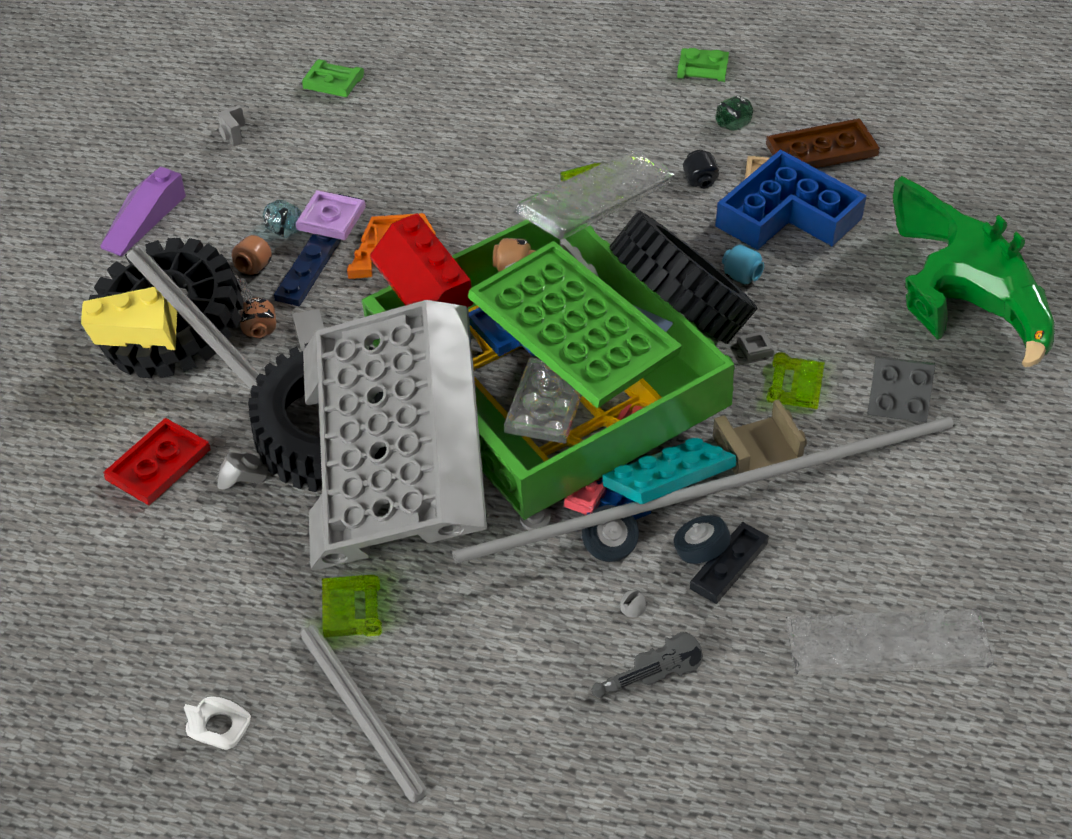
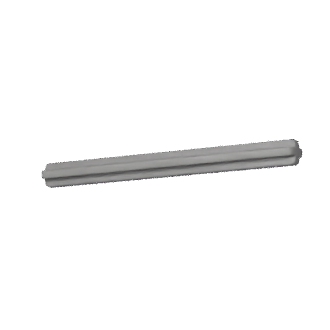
M137 245L127 254V258L250 389L252 385L257 386L256 378L259 373L141 246Z
M310 625L308 628H304L301 631L303 642L404 793L413 803L423 799L427 795L425 785L317 626Z

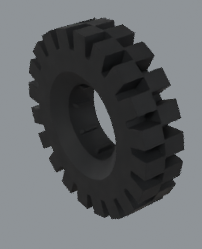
M168 238L165 250L159 240L145 244L146 253L179 288L187 290V297L229 341L232 335L228 328L238 327L241 319L238 310H243V297L239 282L223 254H219L218 250L207 243L203 246L201 240L189 238L185 245L181 238ZM125 254L129 265L125 267L118 261L112 264L107 269L112 279L100 277L94 286L98 294L90 295L89 300L154 286ZM178 311L176 350H167L165 346L152 345L151 348H143L141 344H128L127 347L99 345L106 358L113 365L116 364L121 371L129 375L135 371L140 378H152L155 370L160 378L174 376L175 363L178 362L183 372L197 367L193 357L195 354L198 353L205 361L216 354Z

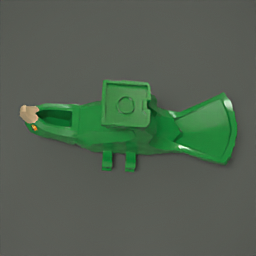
M900 176L894 182L893 192L896 226L899 234L910 238L944 241L948 244L947 247L929 254L920 272L905 278V288L908 290L906 294L908 310L939 340L943 337L947 326L948 311L946 298L962 299L971 302L990 313L1004 318L1005 321L1014 327L1026 348L1025 357L1022 361L1024 367H1031L1040 363L1044 355H1047L1053 347L1055 322L1049 308L1045 289L1037 285L1019 252L1025 244V239L1018 232H1015L1013 240L1008 243L1002 236V233L1007 228V222L1000 215L996 216V222L991 226L988 222L984 223L962 214L951 205L941 201L924 187Z

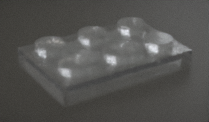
M529 358L506 417L504 432L565 444L582 395L540 359Z

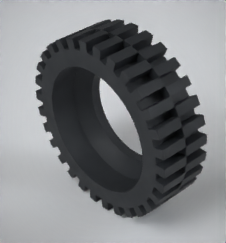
M638 210L609 246L618 260L626 265V268L634 273L640 281L644 282L648 288L656 292L661 299L668 302L676 311L682 313L685 318L694 322L700 329L705 330L709 335L714 336L725 344H729L758 309L757 305L738 286L733 284L728 277L723 275L719 269L715 268L707 259L703 258L686 242L679 239L673 232L642 211Z
M296 346L289 349V358L280 354L276 357L277 366L268 363L264 367L265 375L259 373L257 376V386L252 385L250 391L251 398L248 401L249 417L256 452L259 453L263 465L267 464L268 471L272 475L278 472L279 480L287 483L292 478L293 487L301 489L304 483H308V490L317 492L318 486L322 485L320 437L310 435L298 429L292 424L286 414L287 407L296 399L305 395L303 351L300 352ZM383 392L375 395L373 398L375 403L382 399ZM381 447L375 454V459L382 458L386 453L387 447Z

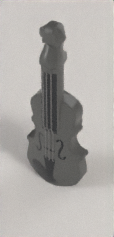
M680 632L672 638L666 637L665 645L662 648L656 650L651 648L648 652L639 653L634 659L633 669L614 677L611 676L605 682L594 683L591 692L594 696L602 698L605 692L617 691L639 680L644 684L651 685L659 679H664L667 674L672 672L682 676L683 673L694 671L702 663L703 653L697 639L688 632Z

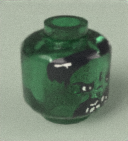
M739 95L722 101L717 106L716 121L720 127L725 126L727 129L735 131L751 122L753 107L748 99Z

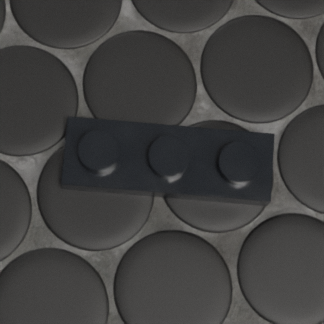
M742 522L730 535L731 540L727 549L718 557L708 561L690 581V589L717 604L767 546L768 535Z

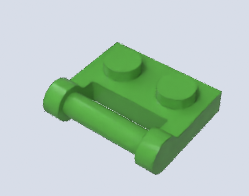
M682 48L677 78L684 79L687 76L718 79V82H725L729 52Z
M318 59L303 78V88L348 97L357 82H360L363 78L364 69L361 67L349 68L329 64L326 60Z

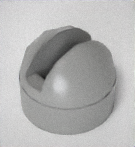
M630 590L624 593L620 601V609L624 615L639 617L646 610L645 597L639 591Z

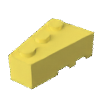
M155 287L83 301L81 324L95 345L127 347L128 344H141L143 348H151L152 345L165 346L167 350H176L177 310Z

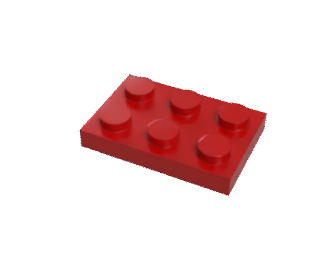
M164 418L109 466L103 474L106 481L150 506L211 450L210 444L207 440Z

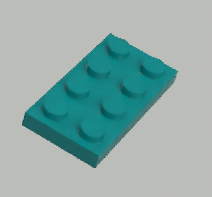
M690 438L683 444L664 448L660 453L641 457L637 462L618 466L614 471L603 474V486L642 505L736 467V455L723 450L721 447L703 442L700 438Z

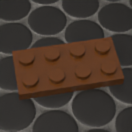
M860 118L766 137V145L772 155L781 149L814 168L879 156L880 147Z

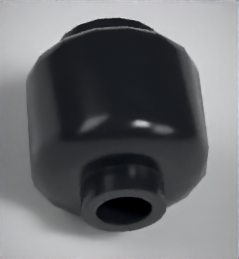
M695 150L687 155L683 163V170L688 183L691 186H699L702 189L711 187L719 177V168L714 156L704 150Z

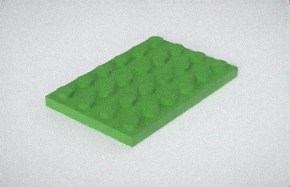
M555 241L469 290L468 298L596 408H599L677 356L682 347L680 343Z

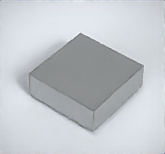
M764 331L738 336L737 343L747 361L774 355V348Z

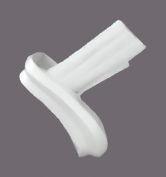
M220 697L204 698L198 707L187 704L184 706L188 719L186 724L187 735L199 742L224 750L234 748L238 744L251 720V715L245 709L230 700ZM215 715H226L232 720L231 728L224 734L220 735L206 729L207 721Z

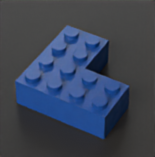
M780 149L717 203L715 226L756 250L761 248L788 223L833 246L862 220L867 196Z

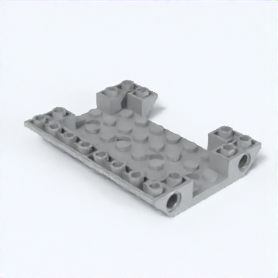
M423 300L317 330L303 351L305 404L319 403L322 494L309 511L311 569L319 570L369 558L370 546L417 534L427 543H432L486 530L487 521L468 308L463 305ZM380 339L379 345L375 349L369 350V346L373 341ZM383 392L382 399L372 404V399L375 395ZM381 447H387L385 455L380 459H375V454ZM390 503L388 513L378 517V511L382 505Z

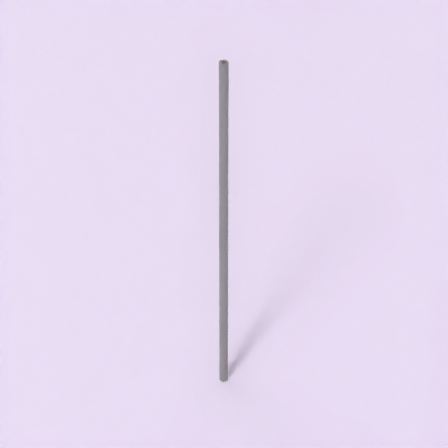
M951 417L941 418L680 489L642 505L632 502L455 550L452 552L453 559L456 564L939 432L952 428L954 425Z

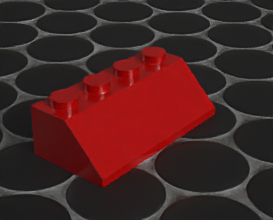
M416 213L392 223L371 252L370 259L404 305L431 300L463 305L467 308L473 306V302L468 298L469 290L472 288L470 278L420 215Z

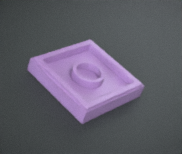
M316 190L296 221V230L346 240L366 208L365 200Z

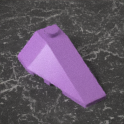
M160 166L130 191L100 245L101 249L122 257L186 197L181 174Z

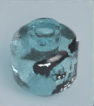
M277 199L265 207L263 212L264 225L269 231L283 238L290 237L299 231L296 230V221L302 214L301 210L285 200Z

